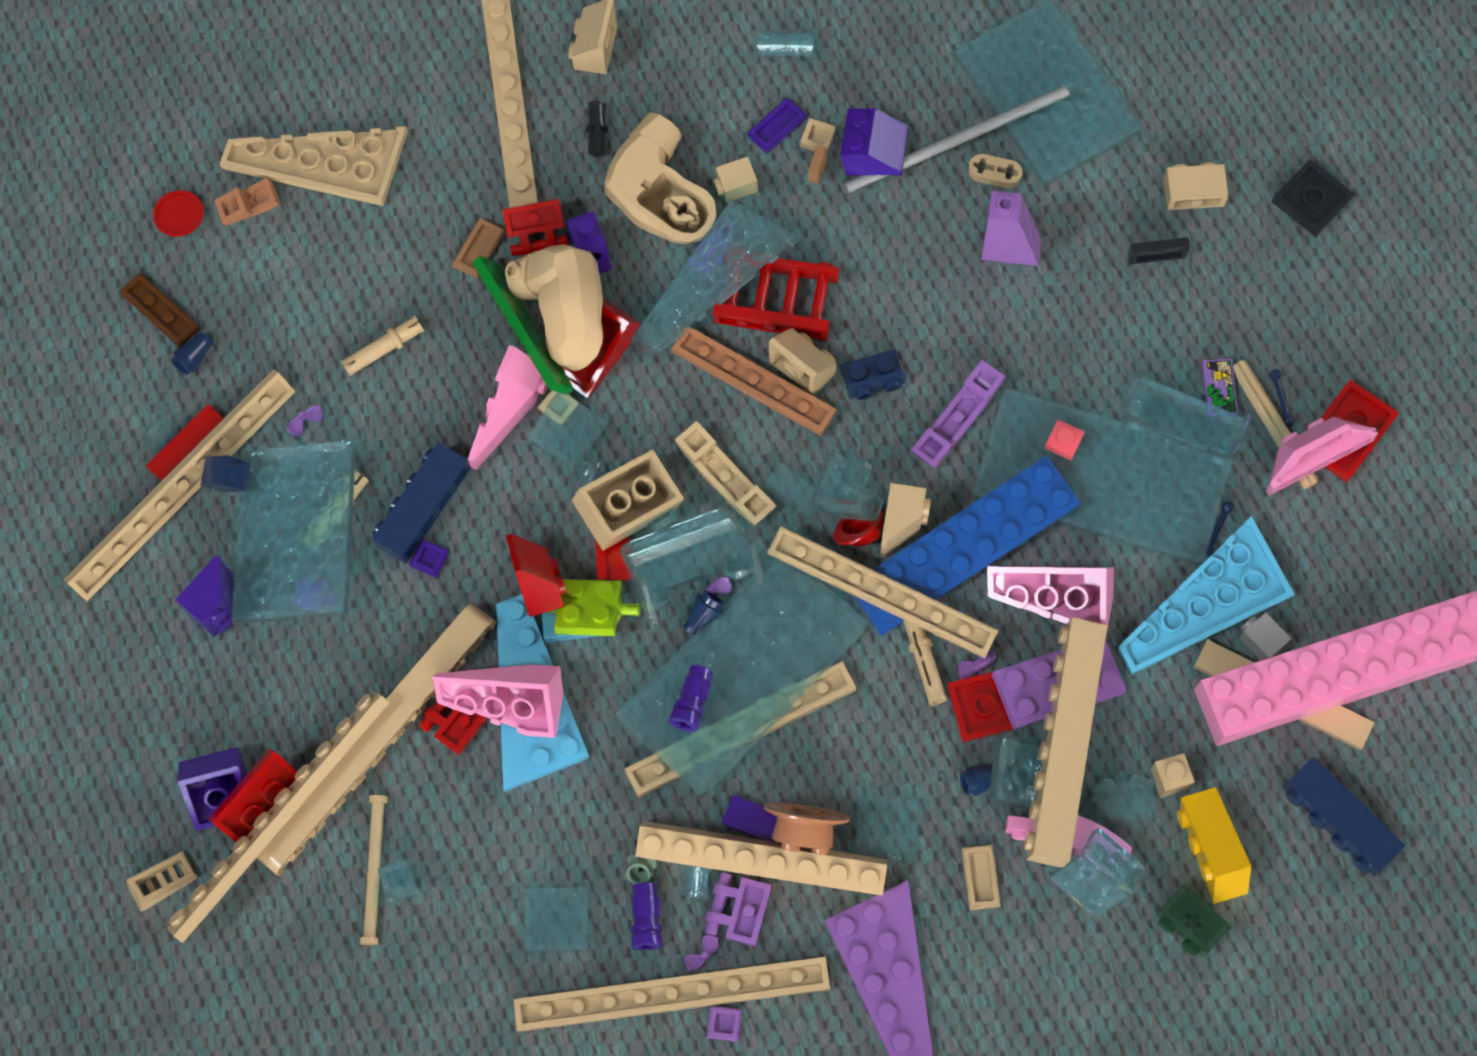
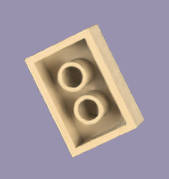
M652 449L581 487L576 492L572 502L601 549L605 550L676 511L684 498Z

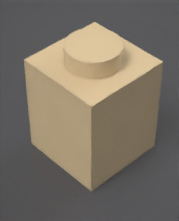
M748 157L716 167V179H713V185L718 196L723 194L726 203L758 192V181Z
M1184 753L1156 761L1150 769L1160 798L1189 790L1195 783Z

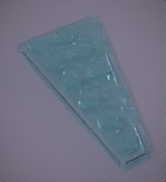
M731 199L631 339L640 347L657 356L680 338L684 333V329L696 320L698 322L707 316L705 312L717 303L721 305L755 277L756 271L768 262L772 264L779 258L778 254L789 245L793 247L800 240L793 233Z

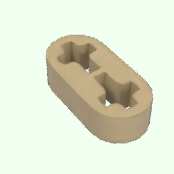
M978 154L969 162L968 173L977 182L1013 188L1021 181L1022 168L1013 160ZM980 163L985 164L986 169L983 173H978L977 167ZM1008 169L1013 170L1011 179L1005 178V173Z

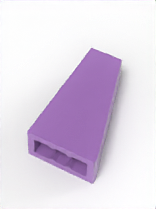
M991 191L981 260L1039 266L1041 237L1022 194Z

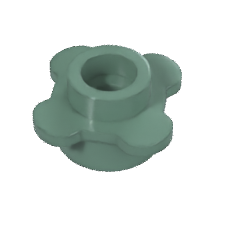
M630 854L627 858L629 867L625 874L627 880L633 884L654 883L656 880L654 868L657 866V861L635 857V854Z

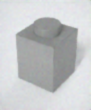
M1266 612L1259 619L1255 615L1252 616L1241 627L1244 632L1239 638L1260 661L1277 655L1292 639Z

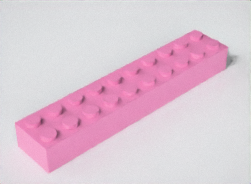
M1477 591L1201 680L1194 689V692L1216 746L1477 661Z

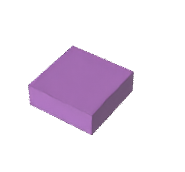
M711 1006L707 1038L738 1042L742 1009Z

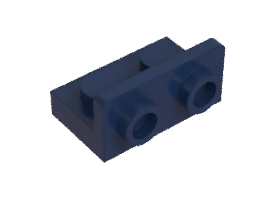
M895 349L839 364L849 399L856 397L857 400H864L873 396V392L883 389L885 392H893L902 387L901 384H905L906 373L901 368Z

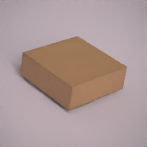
M816 147L808 169V182L820 183L827 163V148Z

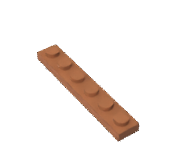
M686 325L671 348L672 353L821 437L836 415L837 409L688 325Z

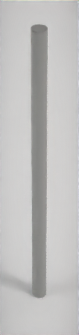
M1064 85L906 155L903 169L1070 96L1069 90ZM861 175L844 184L848 193H851L889 175Z

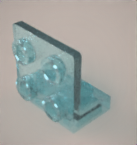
M1098 827L1090 834L1082 852L1065 867L1054 872L1050 879L1094 918H1098L1135 892L1145 867Z

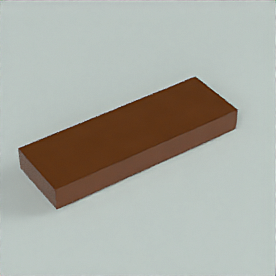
M140 272L119 291L121 296L178 348L183 346L200 329L191 318Z

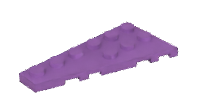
M906 881L883 892V896L876 895L824 920L888 1055L933 1056L909 881Z

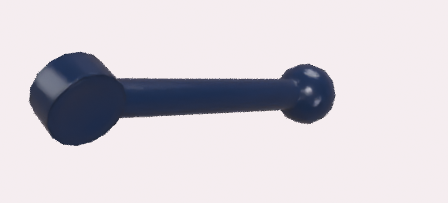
M1273 369L1269 377L1274 381L1284 415L1283 422L1286 426L1290 427L1294 424V418L1289 414L1279 380L1281 372Z
M1230 502L1222 504V513L1207 544L1201 548V554L1204 557H1209L1213 553L1212 546L1227 514L1233 510V505Z

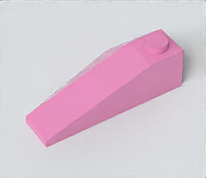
M509 345L495 378V381H498L496 396L489 397L486 405V418L488 420L486 423L482 422L479 425L468 457L470 467L475 470L480 467L534 406L539 395H545L548 389L530 357Z
M988 566V597L1065 624L1074 617L1108 625L1114 597V567Z
M530 664L437 673L433 676L438 704L468 715L474 713L490 718V723L498 726L504 723L517 728L518 733L526 736L555 738L557 735L564 693L560 666Z

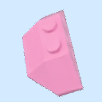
M1332 417L1326 421L1320 418L1307 426L1308 430L1299 435L1297 432L1287 435L1281 440L1282 444L1276 453L1266 489L1268 496L1374 441L1378 432L1375 428Z

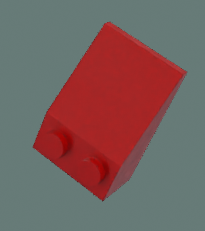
M604 299L601 317L603 341L597 357L587 367L578 371L562 367L575 388L574 390L586 398H590L627 350L641 325V322Z

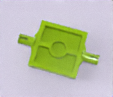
M563 579L566 594L561 595L564 607L545 612L555 613L556 615L554 624L555 634L615 636L617 623L622 615L640 616V603H622L623 587L621 581Z

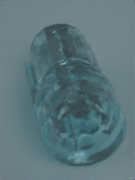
M796 31L795 34H758V56H795V59H801V57H804V59H815V31H805L804 34L801 31Z

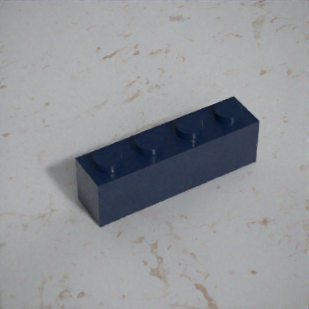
M439 442L434 449L430 448L426 452L422 460L423 465L419 471L411 474L406 482V490L401 497L397 496L393 500L389 508V515L384 521L381 520L373 531L372 540L376 547L404 564L408 562L421 540L425 537L471 469L468 459Z
M1314 757L1282 787L1286 791L1285 796L1288 801L1296 807L1301 805L1309 813L1308 819L1318 829L1325 828L1332 835V843L1343 852L1347 850L1356 858L1354 860L1355 865L1365 874L1369 872L1373 876L1378 874L1405 847L1382 822Z

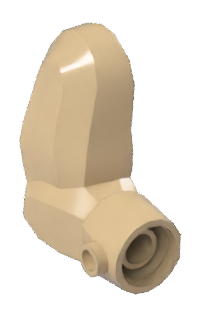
M648 113L629 134V138L617 150L609 165L605 179V194L636 226L647 232L678 244L686 245L701 241L709 234L716 219L715 200L706 189L684 179L675 170L665 165V163L670 161L681 139V132L671 121L662 115Z
M562 244L548 246L509 262L505 269V275L510 292L520 300H538L539 310L544 320L546 347L550 358L568 370L578 371L587 367L597 357L603 341L601 322L603 293L598 264L592 253Z

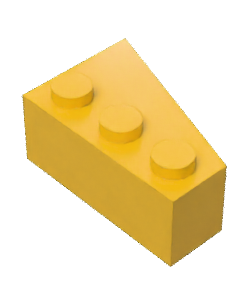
M1214 787L1181 797L1177 818L1181 828H1186L1190 849L1193 855H1196L1212 903L1216 904L1248 894L1251 864L1217 788Z

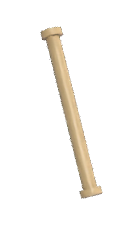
M383 795L369 796L372 810L364 935L360 937L361 945H379V938L376 937L383 816L384 804L388 802V797Z

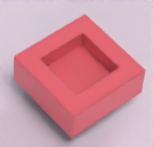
M1057 420L1044 449L1072 461L1085 432Z

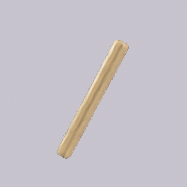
M1239 361L1233 365V373L1279 448L1282 444L1281 440L1291 433L1247 361ZM1312 473L1299 480L1304 489H1307L1318 482V477L1315 473Z

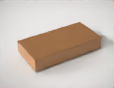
M479 218L452 266L478 279L480 275L474 267L473 261L478 256L490 259L504 236L505 229Z

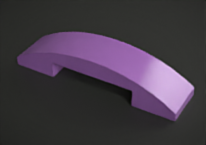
M981 360L964 382L963 388L933 426L925 431L911 449V452L935 469L980 416L1006 376L984 360Z

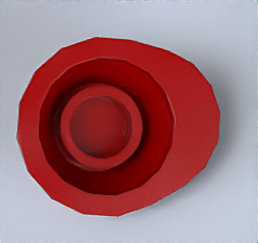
M865 505L848 512L841 518L833 534L835 542L839 545L851 544L855 547L869 546L878 540L884 525L882 510L875 505Z

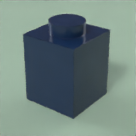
M228 455L206 456L200 485L222 492L246 491L251 463Z

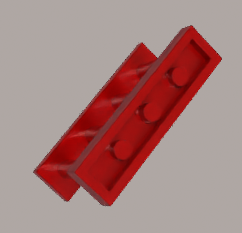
M743 249L725 250V266H731L732 269L725 302H722V304L714 303L713 323L779 334L793 328L798 333H805L811 339L828 340L829 320H824L822 315L828 282L838 283L839 267H834L827 262L814 264L749 254ZM743 268L760 271L754 306L750 308L740 307L737 304ZM772 273L789 275L783 309L779 313L765 309ZM800 277L817 280L812 311L808 317L797 316L794 313Z

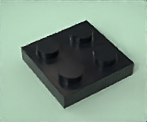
M1309 159L1273 197L1271 202L1314 237H1317L1353 199L1355 194Z

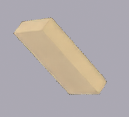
M993 844L962 847L969 910L1001 907Z

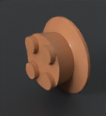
M784 802L765 803L763 807L764 810L778 817L771 838L774 840V843L782 845L781 849L799 852L800 847L812 848L811 852L816 854L830 855V849L834 847L833 826L850 822L848 815L821 807Z

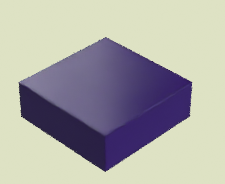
M422 539L409 566L437 579L450 552Z

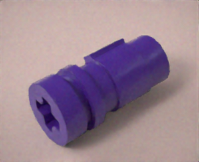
M700 665L690 666L680 691V698L675 701L668 720L675 728L686 732H696L701 722L700 718L704 713L702 706L706 701L713 677V672L710 669Z
M634 884L632 898L634 925L631 926V933L634 934L631 937L632 949H660L663 947L662 935L659 934L662 932V925L659 924V918H661V898L658 896L657 884Z

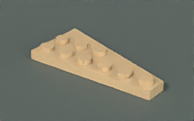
M404 126L396 127V130L382 131L381 128L370 129V132L357 133L348 130L307 133V136L301 137L281 135V138L264 139L263 137L228 139L220 166L224 170L263 179L267 177L276 182L384 206L408 130Z

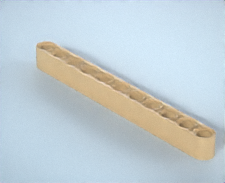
M470 603L463 609L386 698L389 702L387 707L257 856L260 862L277 876L285 872L283 868L289 861L293 862L305 848L304 844L310 837L313 839L326 824L324 822L330 814L334 815L346 801L344 797L350 790L354 791L365 779L366 775L364 774L370 767L374 768L386 754L385 750L391 743L394 745L406 731V725L411 720L414 722L426 708L424 704L431 697L434 699L436 693L433 676L437 673L457 672L464 664V658L470 651L473 653L485 639L483 636L487 631L494 629L496 621L474 603Z

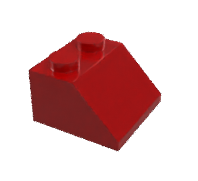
M513 534L505 535L529 617L564 607L561 595L566 594V589L562 576H559L561 572L557 559H550L548 549L544 546Z

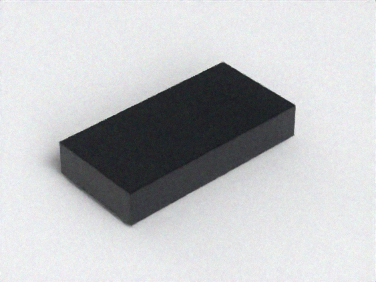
M1189 238L1133 243L1128 251L1129 263L1132 265L1184 259L1190 248Z

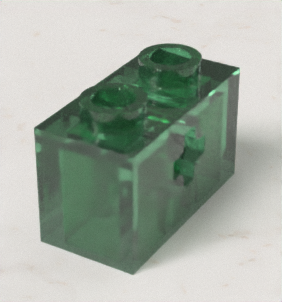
M1184 883L1155 914L1159 918L1157 923L1163 930L1170 935L1175 932L1183 940L1181 945L1187 952L1193 956L1199 954L1202 958L1208 954L1232 927ZM1193 916L1197 920L1195 923L1196 927L1193 926L1189 929L1185 924L1188 921L1187 919Z

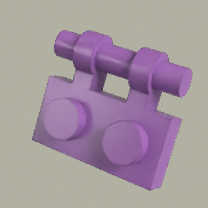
M721 873L719 882L714 885L712 892L715 894L711 911H707L705 921H707L705 934L717 936L719 925H724L728 927L725 937L727 940L756 947L772 885L742 877L739 889L730 887L733 876ZM727 898L735 899L731 916L723 914Z

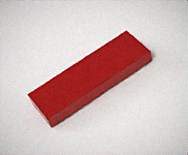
M207 404L146 465L147 469L162 481L224 418Z

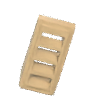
M182 851L132 876L126 881L129 891L142 912L197 879V875ZM178 863L185 876L179 878L173 865ZM166 869L173 880L169 884L162 874ZM155 876L162 887L158 890L155 889L150 880ZM143 883H145L150 893L144 896L139 887Z

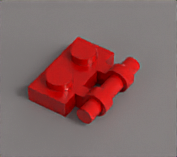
M559 198L502 209L508 238L520 237V244L510 245L512 257L518 255L525 256L548 246L562 244L568 246L566 235L555 237L553 229L564 228ZM545 231L546 239L529 242L528 234Z
M436 702L432 708L428 707L423 715L425 717L418 727L428 733L434 724L438 725L440 728L434 734V738L459 756L488 718L476 713L468 715L453 710L446 719L442 714L447 707Z

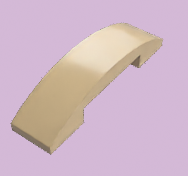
M697 421L675 439L676 444L701 475L754 527L777 507L718 448L716 441Z

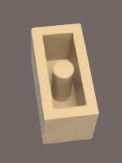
M1206 162L1199 166L1176 164L1166 169L1163 180L1167 210L1225 206L1228 198V188L1224 164L1216 165L1213 162Z

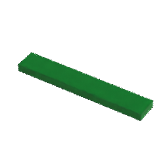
M478 256L473 261L474 267L549 390L569 395L575 388L562 367L550 358L546 341L520 299L510 292L506 276L498 263Z

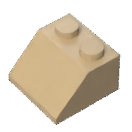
M602 0L584 7L581 18L576 19L574 34L577 37L575 43L571 42L568 55L569 59L573 61L575 70L607 75L618 27L614 0Z
M791 328L772 337L769 341V363L812 396H815L836 373L835 358L828 351H820L816 348L811 338L803 332L798 333Z
M890 483L880 557L886 558L919 535L921 525L927 526L931 499L925 498L926 488Z

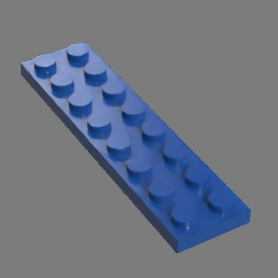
M1046 455L873 570L937 601L1078 508L1081 503ZM854 596L881 637L903 623V619Z

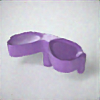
M311 406L306 411L299 412L298 416L288 423L286 427L287 432L294 436H300L303 434L304 422L306 420L313 422L322 421L323 413L321 406Z
M727 576L718 577L712 584L706 586L705 590L712 593L728 594L731 591L729 578Z
M989 650L985 659L977 655V660L974 662H960L957 667L960 680L969 678L977 672L979 675L984 674L983 668L997 660L995 652Z
M704 935L702 938L703 953L701 955L688 954L684 957V963L689 972L699 970L718 950L719 938L717 936Z

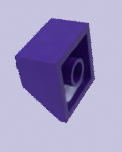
M848 108L840 153L846 175H902L909 130L908 125L876 108Z
M217 555L175 599L188 616L213 637L218 633L226 632L232 625V618L235 615L233 574Z
M239 747L179 762L177 782L195 831L215 827L208 818L247 775L246 766Z

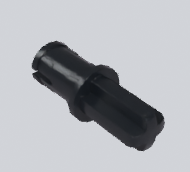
M591 101L588 103L589 118L588 125H586L588 154L593 157H599L605 154V133L608 132V126L605 124L606 104L602 101Z

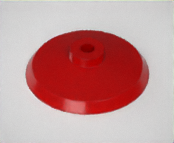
M185 190L169 192L162 196L154 207V224L160 232L171 237L188 235L197 229L203 219L204 209L202 202L195 194Z

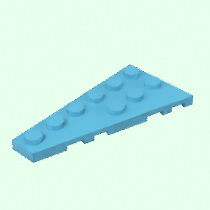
M1251 516L1219 549L1118 646L1117 649L1131 675L1294 597L1293 590L1253 517Z
M522 594L496 604L499 667L530 664L553 666L534 616L529 617ZM564 693L558 731L555 738L526 736L518 733L517 728L501 723L504 792L590 758Z

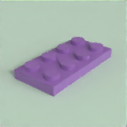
M1106 640L1095 704L1127 692ZM1061 650L996 670L991 674L1013 730L1045 720L1047 712L1051 713L1052 702L1048 701L1051 684L1056 683L1057 673L1053 672V665L1056 655L1060 654Z

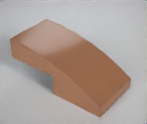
M267 177L245 190L237 187L214 200L222 224L225 226L281 205L274 183Z

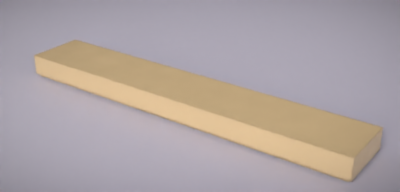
M1207 639L1193 668L1212 677L1254 662ZM1341 705L1299 719L1360 751L1363 749L1375 723Z

